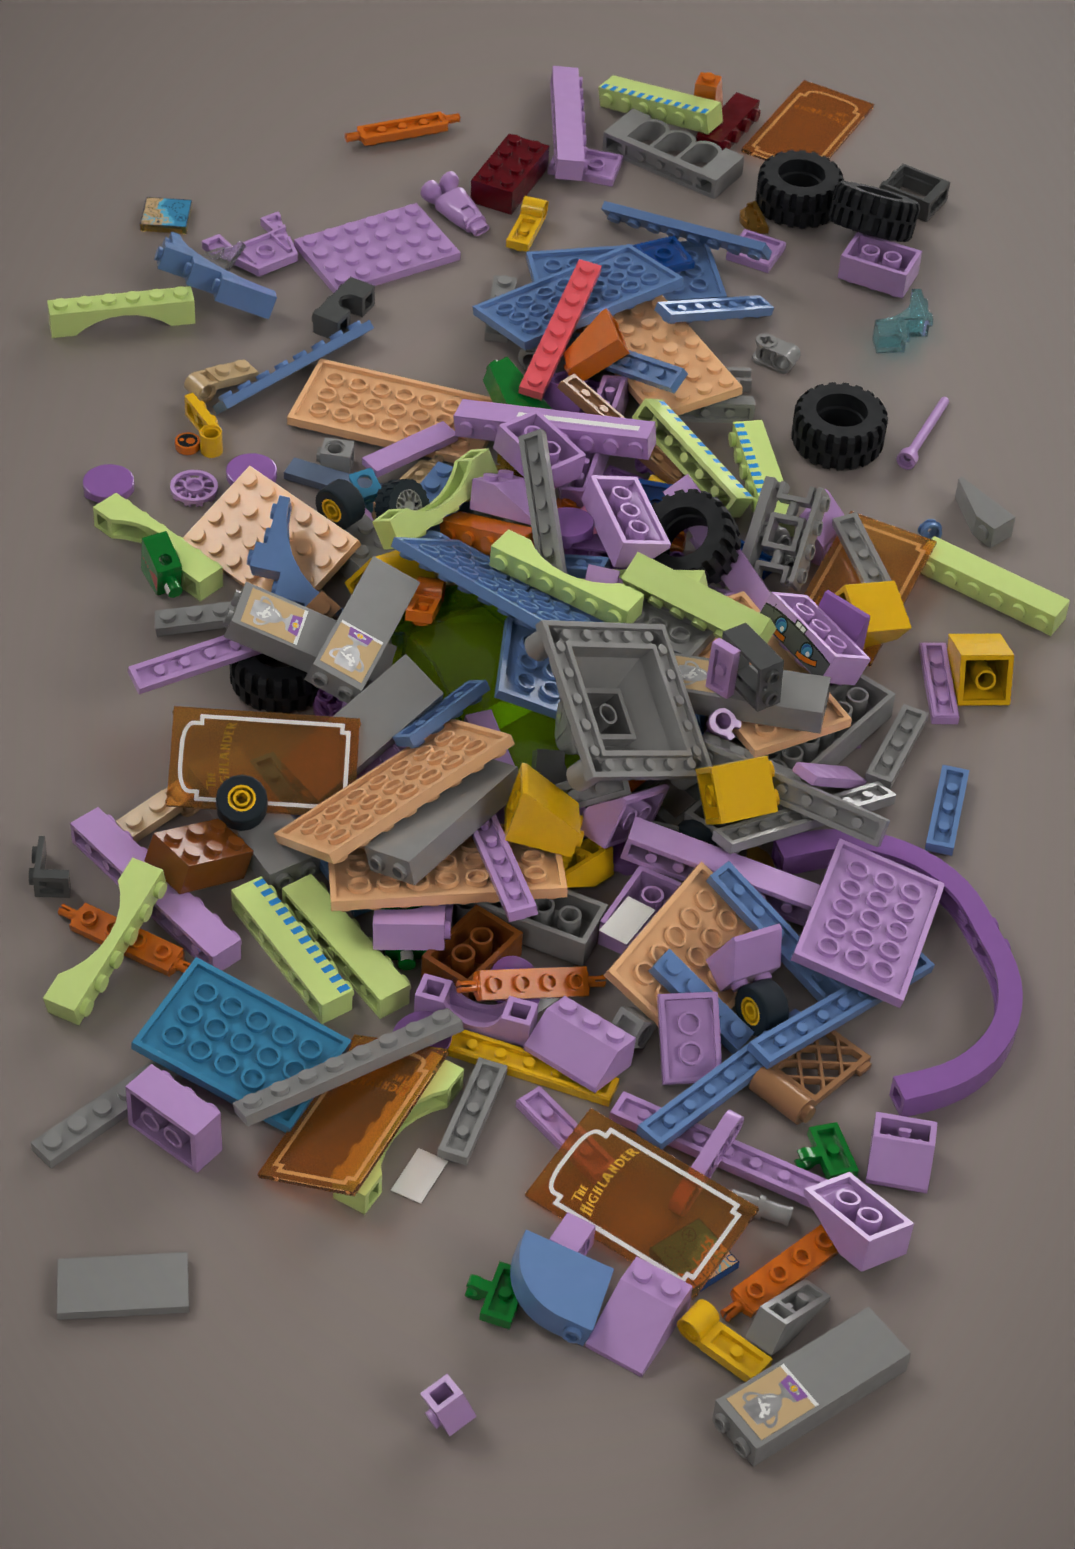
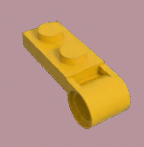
M530 196L524 197L520 215L506 239V248L515 249L516 251H529L546 218L548 211L547 200Z
M194 393L184 395L185 415L200 432L201 454L207 458L220 456L223 452L222 429L218 424L215 415L210 414L205 403L202 400L200 401Z
M699 1299L677 1321L679 1332L688 1341L744 1382L772 1366L773 1358L720 1321L716 1308L706 1300Z

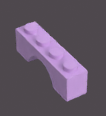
M423 974L415 993L414 1012H436L449 1008L462 1020L465 1030L524 1047L537 1025L538 1003L509 996L506 1001L500 1004H480L468 999L461 993H457V988L452 980Z

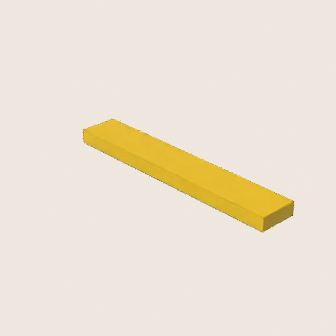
M465 1029L452 1036L451 1044L443 1054L475 1065L479 1057L507 1065V1075L607 1107L610 1106L619 1085V1078L615 1077L594 1093L526 1052L522 1047Z

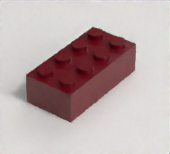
M508 134L471 179L470 197L477 205L512 215L524 197L527 196L548 169L549 145L522 138L519 135Z

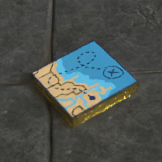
M146 197L140 222V231L171 233L172 231L177 234H187L192 211V200Z

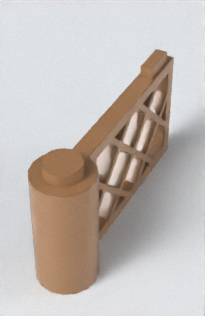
M835 1030L825 1035L834 1042V1046L819 1045L818 1039L769 1069H766L764 1066L761 1067L751 1079L749 1089L796 1125L810 1121L815 1114L816 1108L814 1107L853 1075L857 1074L860 1077L872 1065L870 1063V1055ZM815 1053L816 1060H801L800 1054ZM821 1053L836 1054L837 1061H822ZM842 1055H852L858 1060L856 1062H843ZM784 1067L796 1068L797 1075H787L781 1069ZM802 1068L817 1069L818 1076H803ZM823 1069L838 1070L839 1076L824 1077ZM804 1084L820 1085V1091L814 1095L805 1088Z

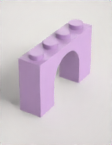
M454 904L423 906L408 910H374L372 924L373 950L432 949L444 951L445 939H451Z

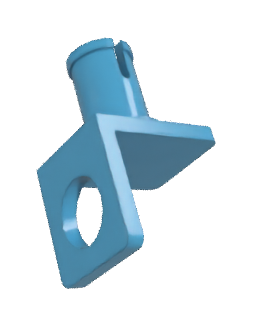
M368 468L350 474L349 480L361 493L365 508L372 513L373 502L381 486L373 469ZM361 477H368L372 481V485L369 488H362L357 481Z

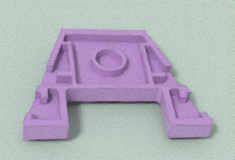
M278 211L260 218L261 226L268 233L232 246L220 234L202 240L203 250L258 277L298 261V253L291 237L286 232L285 224L283 225Z

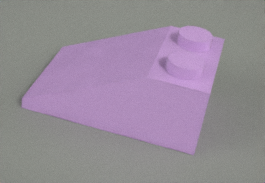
M498 470L497 474L484 473L483 477L473 478L470 509L531 525L525 479L523 477L513 475L514 472L510 470Z
M848 1172L804 1189L803 1194L839 1254L859 1271L863 1272L907 1253L914 1223L852 1173Z
M636 1256L619 1280L585 1347L642 1377L676 1328L677 1321L689 1309L693 1286Z

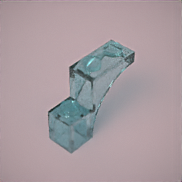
M912 289L910 304L905 311L890 318L875 320L872 340L876 353L905 352L906 343H909L910 337L928 336L929 327L933 325V315L928 311V300L924 298L921 289Z

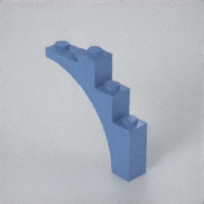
M171 231L169 238H164L162 247L158 246L154 260L157 261L158 269L185 278L186 285L213 294L214 300L266 319L270 318L277 299L274 290L239 277L210 262L190 248L182 240L180 234Z
M279 495L277 504L273 503L270 519H273L271 528H266L264 543L256 541L254 550L250 549L247 565H250L252 575L274 580L272 593L306 607L319 592L302 574L292 555L289 538L292 505L290 497Z

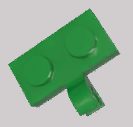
M838 1122L809 1127L807 1136L812 1147H803L797 1150L799 1158L794 1160L795 1165L804 1170H810L815 1165L820 1164L827 1180L848 1172L857 1177L859 1169Z
M500 1261L492 1281L470 1274L465 1296L473 1300L485 1298L479 1320L510 1330L519 1302L511 1285V1265Z

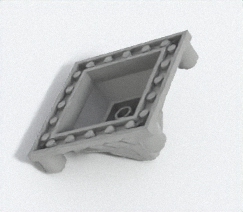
M541 620L535 625L536 631L525 639L524 644L526 653L534 660L544 661L549 657V663L556 679L560 699L555 722L556 745L560 751H565L567 755L580 756V760L572 764L566 772L567 780L571 787L582 792L599 781L669 779L675 787L686 790L698 783L695 769L712 766L665 625Z

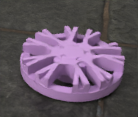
M187 470L173 477L170 483V491L176 502H183L184 506L189 505V507H191V504H196V507H199V505L202 507L203 503L215 500L218 492V482L208 472Z

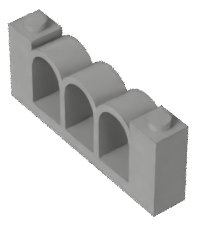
M633 108L603 133L602 151L623 155V160L712 199L719 196L743 173L744 155L727 148L722 151L720 146L709 141L696 142L694 135L687 131H670L667 123L658 119H651L650 115ZM644 140H655L650 146L642 143ZM671 151H681L676 157L668 154ZM698 162L708 163L703 168L693 165Z

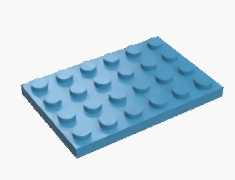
M196 957L131 1043V1049L233 1104V1102L242 1099L247 1094L256 1093L277 1081H283L304 1069H310L326 1062L331 1057H337L346 1053L351 1047L352 1040ZM315 1097L263 1121L290 1135Z

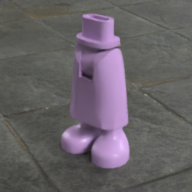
M453 171L446 172L441 177L439 184L434 180H429L422 186L421 197L425 201L435 204V209L459 228L465 229L467 233H473L475 236H479L489 230L485 217L463 188L458 187L459 177Z

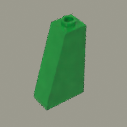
M508 356L488 364L483 382L493 403L552 409L544 399L539 400L518 393L519 385L524 375Z

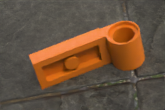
M418 576L417 581L420 584L406 609L405 621H412V624L417 626H427L433 623L444 601L446 582L437 578Z

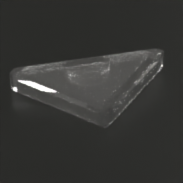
M239 241L236 245L213 249L201 256L229 271L246 245Z

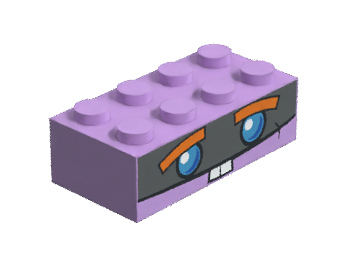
M771 592L759 612L771 618L777 628L773 635L779 640V645L795 657V662L806 668L810 674L831 677L830 684L839 686L843 684L855 685L871 660L808 595Z

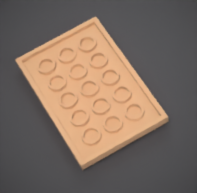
M251 466L238 477L183 537L187 543L201 550L203 554L213 561L218 562L223 567V572L243 587L246 582H249L269 592L272 590L274 580L252 575L250 565H247V557L250 549L254 550L256 541L264 543L266 528H271L273 519H270L273 503L277 504L279 495L290 497L292 505L289 522L292 555L302 574L318 592L361 546L357 538Z
M702 861L692 870L604 974L618 990L650 1020L655 1022L658 1027L657 995L670 994V992L648 970L668 949L675 953L713 992H718V997L730 1009L735 1005L737 992H733L732 989L720 992L706 959L731 938L752 932V930L706 882L713 872Z

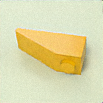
M588 838L582 842L580 848H575L572 858L562 855L567 888L595 887L614 875L613 846L604 849Z

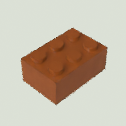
M217 818L153 833L144 861L163 869L166 882L179 894L244 879L254 850L229 829L223 821Z
M476 904L451 928V939H445L444 951L429 949L422 955L421 979L425 973L452 980L455 986L458 980H472L474 972L491 970L493 965L503 957H520L522 955L523 932ZM473 992L461 993L472 1001L476 1000Z

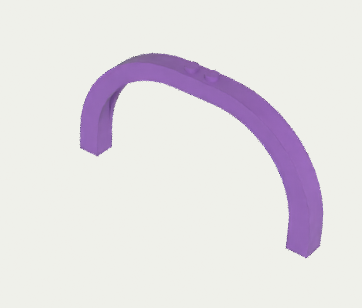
M836 829L806 831L773 841L771 858L776 868L792 875L827 868L835 847L841 838L944 883L939 904L947 910L961 929L988 980L993 996L994 1017L987 1031L978 1042L958 1057L931 1068L893 1076L889 1095L899 1116L909 1117L949 1106L974 1093L987 1083L1001 1068L1014 1043L1022 1011L1023 990L1020 973L1011 953L1009 941L1003 938L996 918H992L979 894L968 881L955 869L928 851L887 835L884 836L880 847L870 845Z

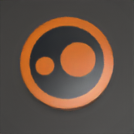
M191 432L181 433L175 438V449L182 455H193L200 450V438Z

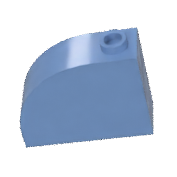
M525 1230L512 1257L510 1278L516 1299L532 1320L544 1329L561 1336L565 1341L583 1346L594 1329L614 1268L529 1230Z

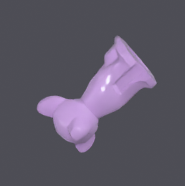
M719 708L709 716L706 723L708 727L706 731L730 741L736 737L732 730L740 729L742 723L741 720L736 719L730 710Z

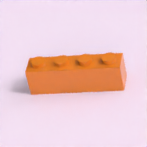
M458 511L444 517L443 522L440 523V532L450 539L460 540L489 556L491 545L508 529L530 539L534 545L532 527L463 511Z

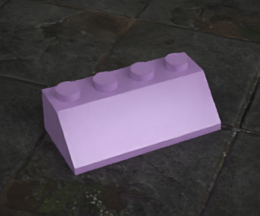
M590 475L581 500L587 512L594 520V527L613 567L628 568L637 552L653 559L670 548L671 543L638 477Z

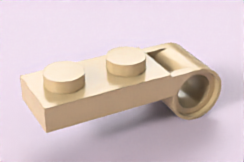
M245 359L237 360L236 362L219 364L191 373L186 378L184 387L189 393H194L200 401L208 403L214 398L217 389L243 384L248 380L250 382L256 381V376L259 372Z
M183 780L186 788L193 789L185 780ZM176 781L116 820V823L123 831H128L137 843L180 813L184 817L195 815L201 809L203 801H194L195 793L185 792L180 782Z

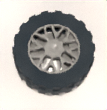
M397 479L384 483L381 489L378 490L377 497H375L374 511L376 512V518L389 509L407 508L418 510L430 504L426 491L423 490L420 483L413 479Z

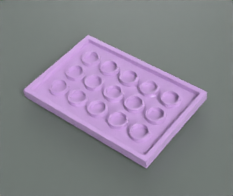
M417 203L294 239V246L332 293L350 277L377 286L458 261L461 256V252Z
M840 838L791 961L900 1008L907 994L941 898L944 883Z

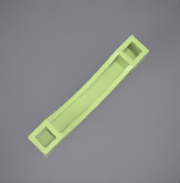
M191 286L47 300L52 338L76 336L85 328L99 321L124 315L151 317L171 326L196 324L195 301Z
M489 448L471 449L454 462L447 484L430 504L418 510L407 508L389 509L372 521L383 549H394L391 547L394 537L420 538L426 535V530L442 523L446 515L458 511L462 503L470 501L473 478L483 477L484 473H498Z
M115 493L93 507L94 526L112 539H124L142 544L143 537L167 531L182 565V589L197 600L202 601L223 587V567L218 562L207 557L201 550L187 543L181 536H177L167 529L164 524H160L150 517L147 512L133 505L128 499Z
M508 529L491 545L489 566L604 622L634 623L642 614L643 593L622 583L592 582L566 574L542 558L532 541Z
M132 857L118 879L120 907L116 922L109 936L86 960L57 975L43 997L48 1013L76 1025H80L84 1017L90 1015L95 999L99 993H103L107 988L110 975L114 969H118L122 964L125 951L129 945L135 943L140 927L150 919L157 900L165 895L167 883L163 869Z
M433 1053L426 1061L427 1066L424 1070L425 1072H430L358 1182H349L347 1187L333 1185V1198L365 1215L382 1193L381 1165L386 1151L393 1140L405 1127L429 1113L448 1108L463 1088L464 1068ZM422 1063L417 1067L413 1080L410 1083L407 1082L406 1086H402V1090L393 1104L389 1103L386 1106L380 1121L376 1125L370 1126L360 1146L356 1145L352 1149L348 1161L343 1168L338 1167L331 1181L345 1183L347 1178L355 1179L424 1076L417 1074L423 1066ZM405 1087L407 1088L406 1091L411 1089L405 1098L399 1097Z

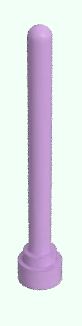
M942 397L911 445L903 448L898 454L896 461L901 468L909 470L917 463V452L949 404L947 397Z

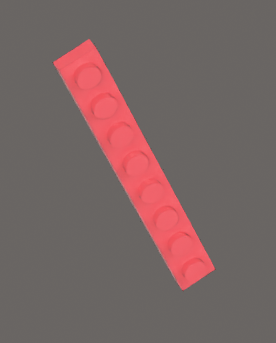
M581 259L578 260L519 385V394L539 400L543 399L599 278L601 265Z

